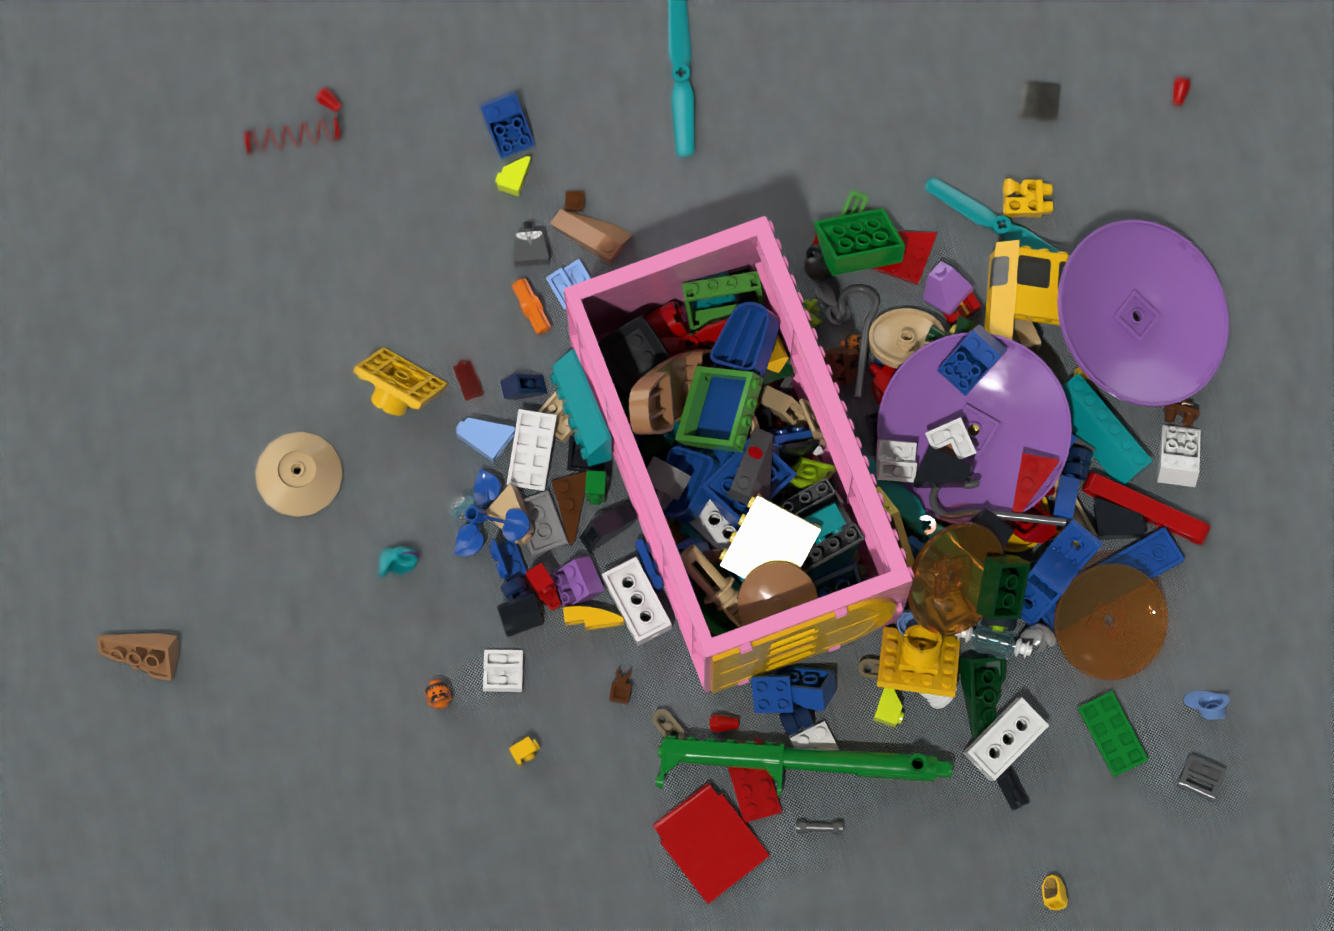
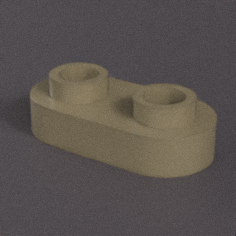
M862 660L858 666L859 675L865 679L877 680L879 660ZM866 666L870 667L871 672H865L864 668Z
M660 709L653 714V725L665 739L667 736H671L672 732L678 733V740L684 739L683 728L667 710ZM664 717L666 722L660 723L658 719Z

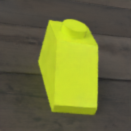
M531 157L521 158L504 166L501 173L498 172L495 183H497L499 191L520 196L531 166Z
M884 688L873 720L895 728L897 723L901 724L904 713L901 712L903 706L894 689Z

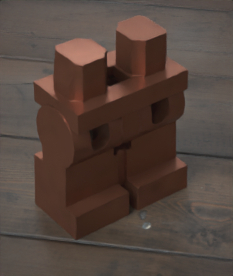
M839 346L824 350L825 364L830 365L833 373L831 376L832 382H836L838 386L852 384V379H856L858 365L850 366V362L858 361L859 354L857 349H846L845 346Z

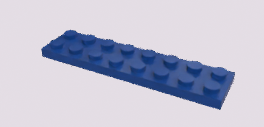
M1164 527L1074 578L1063 595L1041 619L1045 626L1049 627L1055 635L1184 562L1185 559Z

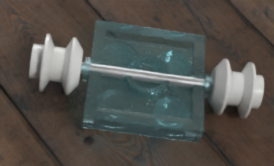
M963 622L961 625L957 624L954 636H958L957 640L965 638V643L970 641L972 636L973 643L971 649L976 650L978 653L994 655L1000 659H1009L1013 649L1016 657L1018 654H1023L1025 659L1026 655L1030 656L1033 645L1029 644L1030 640L1027 643H1023L1022 638H1020L1015 644L1013 642L1015 635L1006 632H995L991 628L977 625L976 631L973 632L972 624L965 627Z

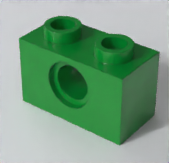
M586 471L585 497L586 502H589L591 505L605 503L607 483L605 471Z

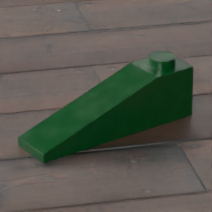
M1005 656L960 658V678L973 738L978 737L996 718L997 713L995 710L997 702L1001 698L1002 682L1005 681L1006 677Z

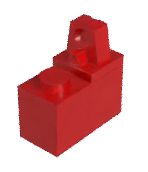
M542 563L525 573L526 580L541 603L544 602L551 612L562 606L557 596L554 581Z

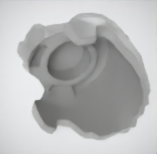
M1042 624L1031 625L1020 635L1024 642L1027 643L1030 640L1029 644H1034L1035 647L1039 646L1037 649L1039 653L1046 650L1047 644L1049 647H1053L1057 641L1050 628Z

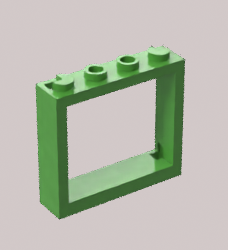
M757 271L682 283L691 332H696L706 325L727 320L733 310L739 305L734 304L693 311L692 301L756 291L758 301L753 302L764 306L761 282ZM699 321V325L694 326L693 322Z
M696 366L675 440L685 446L743 453L749 428L752 424L753 414L757 406L758 396L762 388L763 378L754 372ZM712 377L746 381L729 440L695 436Z

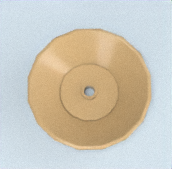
M301 431L284 434L269 443L259 456L255 476L257 490L267 505L281 514L300 517L315 514L331 503L339 492L343 472L341 459L330 443L318 435ZM300 468L301 472L299 474H295L294 470Z

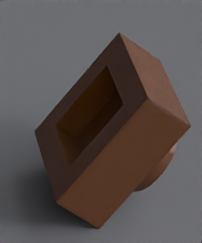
M566 191L565 210L584 212L585 193L582 191Z

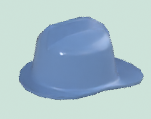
M1199 690L1186 694L1184 696V703L1190 708L1199 710L1204 719H1224L1226 716V706L1230 703V698L1225 694Z

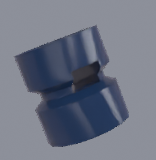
M1070 447L1067 457L1069 462L1065 463L1063 475L1071 474L1075 478L1080 479L1079 481H1086L1089 474L1087 466L1091 465L1093 453L1083 448Z
M522 576L513 578L500 587L505 598H509V601L531 594L530 590H526L527 585Z
M800 705L795 707L794 712L779 714L788 737L797 734L799 729L805 731L814 727L808 709Z

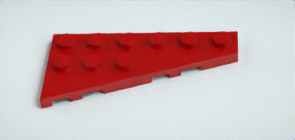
M897 231L905 244L903 261L870 269L919 285L937 233ZM817 234L814 238L813 244H819Z

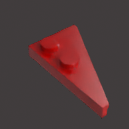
M1022 453L1012 513L1023 512L1058 465V459Z

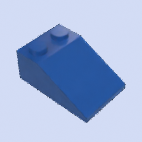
M786 666L776 670L772 675H789L793 702L815 711L825 710L837 691L835 670Z

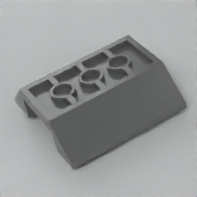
M827 477L778 504V506L804 519L830 503H835L846 522L842 526V531L835 535L832 532L825 535L826 540L817 545L814 542L801 566V569L805 572L865 540L857 525L851 521L839 502L836 492Z

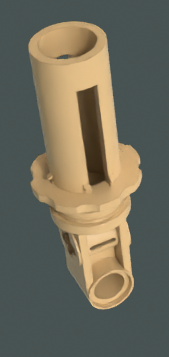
M695 544L686 548L680 554L687 573L706 593L703 600L704 603L709 604L713 602L716 605V609L718 611L723 610L739 628L744 626L738 609L739 591L731 586L734 578L731 576L724 579ZM695 560L715 581L716 585L714 587L692 564Z

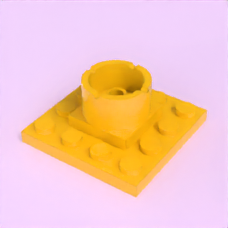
M382 347L357 364L353 370V373L357 374L361 380L374 384L375 389L371 396V402L377 408H382L384 412L396 416L404 415L408 407L421 409L444 392L448 386V383L385 347Z
M913 625L906 629L904 635L899 632L898 628L883 626L877 687L955 698L960 639L957 640L958 637L941 635L938 630L927 625Z

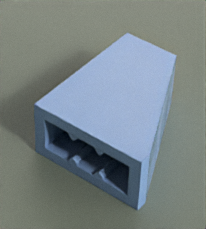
M467 417L465 421L462 420L456 427V435L460 440L494 463L514 438L516 429L513 426Z

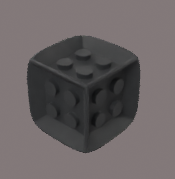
M640 315V317L627 322L598 343L609 374L624 392L625 397L630 396L632 387L645 374L663 361L671 358L664 343L644 315Z

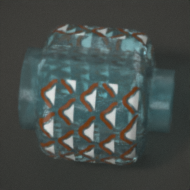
M460 493L450 502L451 510L449 512L455 520L467 521L465 517L467 508L478 505V503L470 493Z

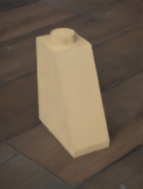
M1014 319L1013 341L1038 354L1041 340L1031 321Z
M766 384L761 386L762 388L757 400L760 408H770L773 416L789 426L805 427L807 420L800 404L793 397Z
M511 484L505 488L486 510L487 516L505 520L508 510L520 509L529 517L518 488ZM531 520L529 532L522 539L514 541L516 544L523 545L531 540L532 534L535 531ZM493 521L499 528H503L504 523Z

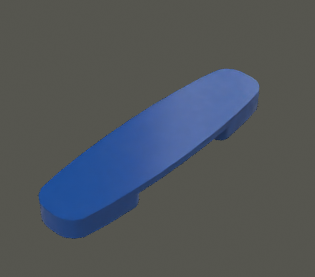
M744 302L739 304L731 313L711 350L710 357L714 362L712 368L754 372L763 378L779 329V319L776 314L758 303ZM711 378L695 436L729 440L745 380ZM682 443L671 448L665 462L690 475L691 478L679 500L673 499L665 510L662 509L664 515L682 523H689L698 518L710 499L701 488V485L731 457L733 452L685 446Z

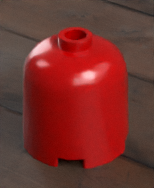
M676 301L659 307L645 317L660 338H681L685 333H691L688 321H683L681 317L683 311Z

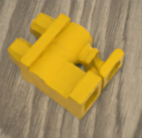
M1010 178L1005 179L1003 182V215L1009 219L1012 217L1041 218L1042 214L1052 213L1053 201H1043V196H1052V184L1042 183V180H1023L1019 184ZM1014 192H1015V195H1019V194L1022 195V197H1008V196H1010V195L1013 194Z

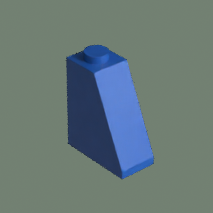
M1071 474L1060 475L1051 512L1053 517L1065 518V526L1073 519L1080 480Z

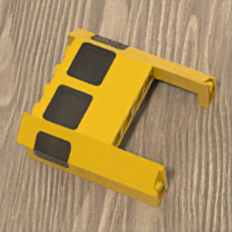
M1020 240L996 242L995 250L990 254L984 329L990 334L1012 340L1014 319L1060 326L1057 305L1058 288L1063 268L1070 256L1067 252L1053 253L1048 249L1034 250L1029 246L1019 247ZM1080 367L1074 370L1073 377L1079 373L1083 379L1090 380Z

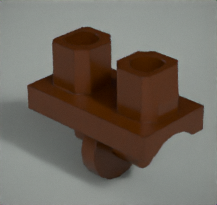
M1185 399L1178 403L1164 406V421L1174 423L1176 415L1183 417L1181 425L1191 428L1194 421L1197 420L1200 410L1192 408L1194 402Z

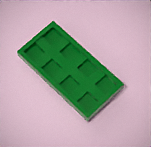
M1113 691L1077 708L1113 778L1148 761Z

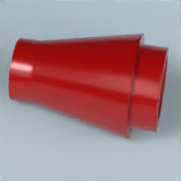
M1176 77V80L1173 82V105L1183 106L1191 88V81L1189 79Z
M323 87L315 96V99L318 100L317 103L335 113H338L343 107L329 88Z
M720 714L710 716V731L719 733L738 729V717Z

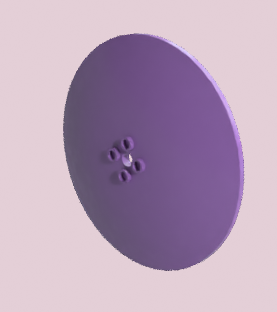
M1122 220L1105 225L1090 233L1075 247L1069 256L1059 282L1057 299L1058 317L1064 340L1071 355L1092 382L1111 396L1139 406L1158 407L1175 404L1191 397L1211 380L1221 364L1227 347L1229 315L1221 283L1208 260L1196 246L1166 226L1145 220ZM1133 312L1138 314L1139 321L1134 320Z
M969 333L949 335L925 345L912 354L899 367L884 392L878 414V440L917 443L915 456L917 474L928 448L931 447L925 435L926 432L960 417L967 432L971 425H976L979 428V433L975 436L968 433L976 454L962 460L972 464L974 475L971 481L978 480L980 485L973 489L961 487L941 488L937 495V503L941 509L947 512L984 508L1012 512L1022 453L1058 459V465L1022 513L1038 503L1053 487L1065 466L1069 454L1072 432L1071 414L1060 382L1047 364L1034 352L1011 339L991 334L1007 349V352L977 385L964 396L937 369ZM898 481L920 500L927 514L937 519L965 525L973 518L964 517L951 520L941 518L933 512L930 506L929 495L931 488H915L914 482Z

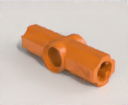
M526 278L517 280L511 287L520 302L519 305L524 316L529 319L537 335L548 332L552 327L543 312L544 309L537 295H534Z

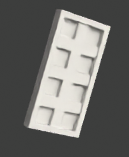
M519 409L507 485L511 484L516 487L545 491L557 415Z

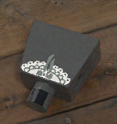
M532 221L523 222V232L515 233L514 267L549 264V255L542 230L534 231V222Z

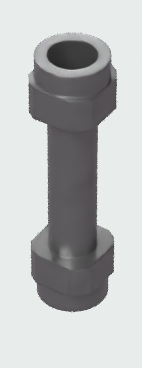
M796 821V833L831 831L833 834H843V822L833 821V824Z

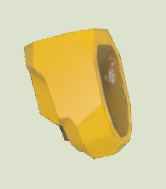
M1054 874L1046 877L1042 884L1044 905L1050 910L1066 908L1068 898L1061 878Z

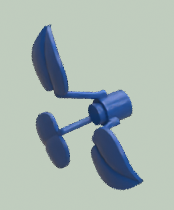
M483 469L479 470L474 486V498L480 505L470 506L465 512V517L470 521V524L462 526L457 534L456 547L453 554L458 556H471L482 549L485 538L483 534L479 533L480 527L478 524L483 523L486 519L504 523L502 533L510 541L522 539L529 532L531 526L529 517L520 509L508 510L505 520L487 516L486 511L482 507L489 505L490 500L498 498L501 491V483L495 475Z

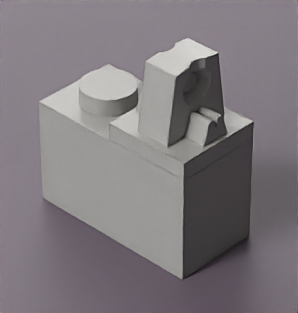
M653 456L647 467L652 485L658 490L657 498L660 506L665 510L673 499L679 500L691 476Z

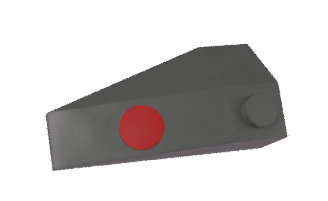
M754 427L726 495L727 497L748 505L752 496L756 498L758 493L761 494V497L768 500L771 489L773 434Z

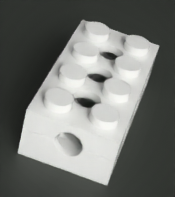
M710 499L700 516L694 521L689 522L700 537L710 544L711 548H721L722 550L725 548L728 550L731 543L729 539L723 536L724 533L728 531L732 533L733 531L738 532L726 521ZM712 518L720 520L717 525H711L709 521Z
M637 557L602 574V580L637 646L672 629V624ZM629 581L633 583V586L625 588L623 584ZM639 598L642 602L639 605H634L632 600ZM648 615L651 619L648 622H643L641 617Z
M1022 697L1016 698L972 742L963 754L989 781H995L1049 725ZM1018 721L1022 723L1021 730H1018L1016 727ZM1005 734L1009 738L1007 744L1003 742V736ZM991 748L995 750V756L993 758H991L989 755V750Z

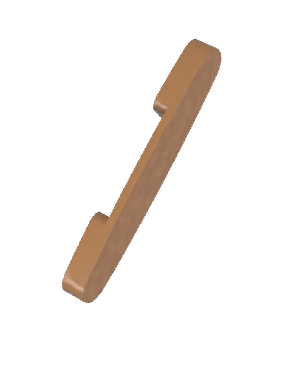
M698 348L679 353L654 367L632 387L629 398L631 427L636 435L662 434L672 431L674 423L681 420L696 366L710 367V365L714 364L710 357L712 348Z

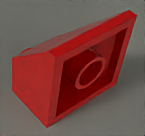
M1037 505L1022 513L1053 517ZM1005 521L1015 528L1013 534L1024 542L1043 544L1058 533L1055 525Z

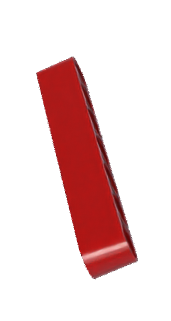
M1093 472L1089 473L1082 488V491L1091 497L1099 498L1143 515V520L1160 528L1165 527L1168 532L1197 545H1204L1211 530V526L1205 522Z

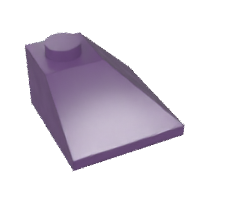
M940 261L928 274L923 300L943 313L950 315L973 291L974 287L953 267Z

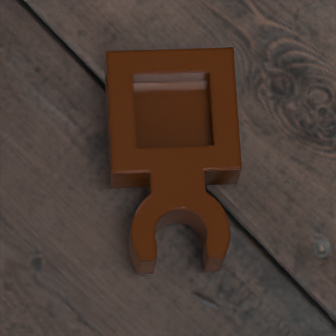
M617 669L616 678L618 682L612 681L609 702L628 705L631 684H626V682L630 679L631 673L628 670L627 675L621 677L619 675L620 669Z

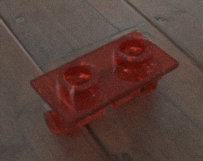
M458 361V365L453 366V370L465 401L484 395L471 361Z

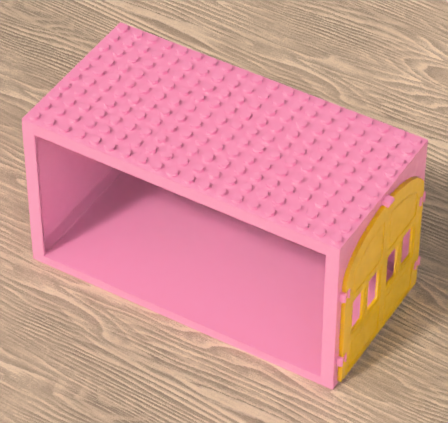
M766 215L564 288L571 347L575 349L612 437L611 451L646 542L649 545L653 560L656 563L658 573L662 578L663 586L705 693L711 691L712 694L735 685L740 686L748 683L752 676H762L823 652L839 649L840 646L864 637L876 629L897 622L898 616L903 613L906 606L905 603L907 602L909 590L913 582L912 578H914L911 567L906 566L905 559L907 557L905 551L898 546V534L895 529L892 530L890 522L892 520L888 510L884 511L882 494L876 491V479L873 474H869L868 459L866 455L862 456L860 449L862 445L859 438L854 436L853 430L855 428L851 419H847L845 402L839 399V387L836 382H832L831 376L833 373L830 365L825 364L824 350L822 346L818 347L816 330L810 327L809 321H811L808 311L803 309L802 303L804 301L800 292H796L795 278L793 274L789 275V263L786 256L782 257V246L779 239L774 237L773 232H775L773 223L771 220H767ZM748 266L749 272L757 271L759 274L764 307L769 308L779 319L777 334L785 351L789 354L790 365L792 364L795 374L789 376L793 378L791 385L794 386L789 396L793 397L798 403L803 398L811 404L827 446H824L825 452L818 456L819 460L822 463L835 466L834 477L838 484L836 492L840 493L845 503L844 510L846 513L849 512L852 522L857 525L865 538L857 548L860 554V560L857 564L868 568L866 571L868 573L867 577L871 579L712 638L710 635L711 631L708 630L667 524L669 519L662 511L631 431L630 417L625 415L598 343L627 322L640 317V315L646 317L650 312L672 301H676L683 311L681 317L684 322L688 321L689 324L682 283L729 276L730 270ZM753 291L754 301H758L756 291ZM731 302V303H729V304H727V305H725V306L734 305V303ZM784 378L772 381L773 388L778 390ZM808 423L804 427L806 430H810Z

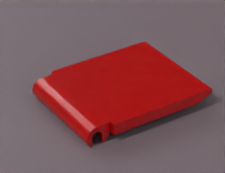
M709 783L703 785L652 825V828L656 830L662 839L660 844L707 904L711 903L770 856L722 794L718 796Z

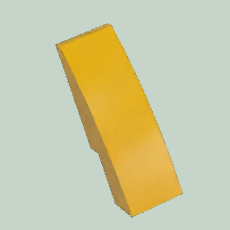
M585 606L563 607L565 626L585 623L587 631L624 625L623 617L603 609Z

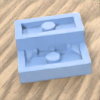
M581 259L574 261L564 269H558L546 277L564 310H566L564 288L592 278Z

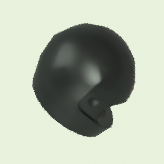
M810 245L806 251L807 259L804 261V270L807 276L814 281L829 279L832 274L825 264L823 254L821 258H816L812 251H818L822 254L820 245Z

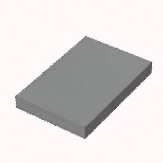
M547 490L522 499L535 530L531 540L527 543L531 556L534 557L567 545L568 541L549 491Z

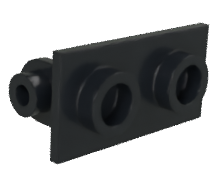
M1006 769L996 781L1011 810L1015 811L1029 804L1030 801L1013 769Z

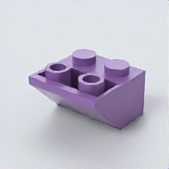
M590 556L574 559L550 575L563 607L580 605L594 599L605 591Z

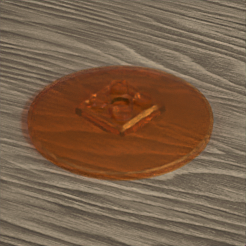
M972 522L955 523L933 535L919 551L911 568L914 578H912L913 582L908 594V603L912 615L923 628L935 634L954 635L968 630L983 618V616L976 613L985 558L1004 556L998 538L989 529Z
M1122 564L1096 565L1078 574L1072 579L1066 591L1059 598L1054 614L1055 637L1064 657L1080 672L1102 680L1127 678L1146 668L1160 652L1168 629L1167 607L1159 588L1141 571ZM1110 615L1113 618V623L1110 626H1106L1104 619Z

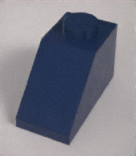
M513 374L500 381L504 399L520 400L547 393L543 375Z

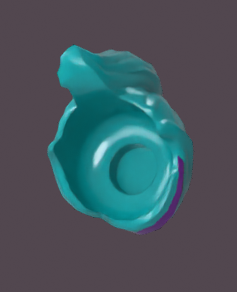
M405 546L385 548L379 557L380 570L378 576L386 577L390 572L402 576L405 573L414 570L420 556L417 551Z

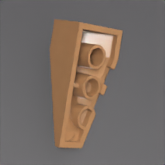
M560 209L549 223L552 227L609 266L614 263L633 237L617 225Z
M161 633L97 636L99 654L119 663L123 661L132 665L134 670L141 669L152 678L173 680L179 656L178 636Z

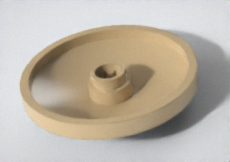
M911 308L895 309L882 314L873 322L869 331V347L879 361L899 369L912 354L930 343L926 342L925 339L933 324L943 332L945 331L941 323L927 312Z

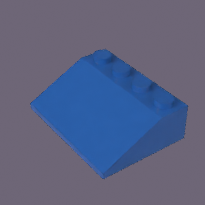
M749 439L745 443L743 453L735 452L701 485L703 491L726 521L737 531L740 528L738 522L742 514L747 515L750 508L746 504L729 498L726 495ZM773 451L771 489L768 498L770 502L796 476V473Z

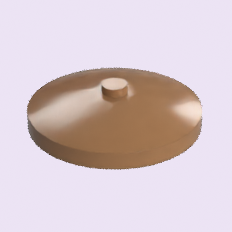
M782 561L768 562L753 569L743 580L738 592V609L744 624L748 625L818 599V595L812 579L800 567Z

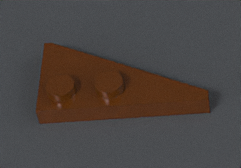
M586 472L552 481L570 546L574 544L585 494Z

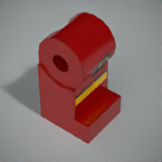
M971 292L950 315L945 313L943 315L950 326L957 323L959 315L968 318L979 312L981 305L973 292Z

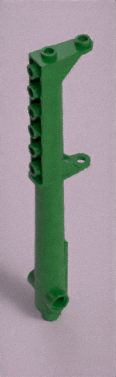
M667 736L666 739H662V746L658 745L657 757H661L660 775H656L655 787L663 789L664 776L679 763L766 770L778 784L777 796H781L783 769L857 774V777L935 782L936 778H952L953 763L937 761V755H922L919 753L784 748V743H780V746H776L774 742H764V745H756V741H745V744L737 743V740L729 739L725 740V742H717V739L714 738L698 741L696 737H686V740H678L677 736ZM912 763H919L921 769H915Z

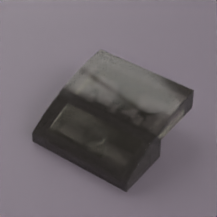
M1021 81L1018 118L1057 121L1061 85L1048 82Z

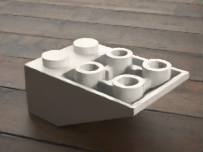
M1162 425L1157 482L1196 487L1200 468L1201 429Z

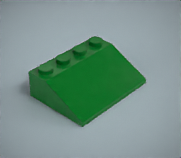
M884 208L818 220L813 223L825 264L832 276L901 263L903 261L905 244Z

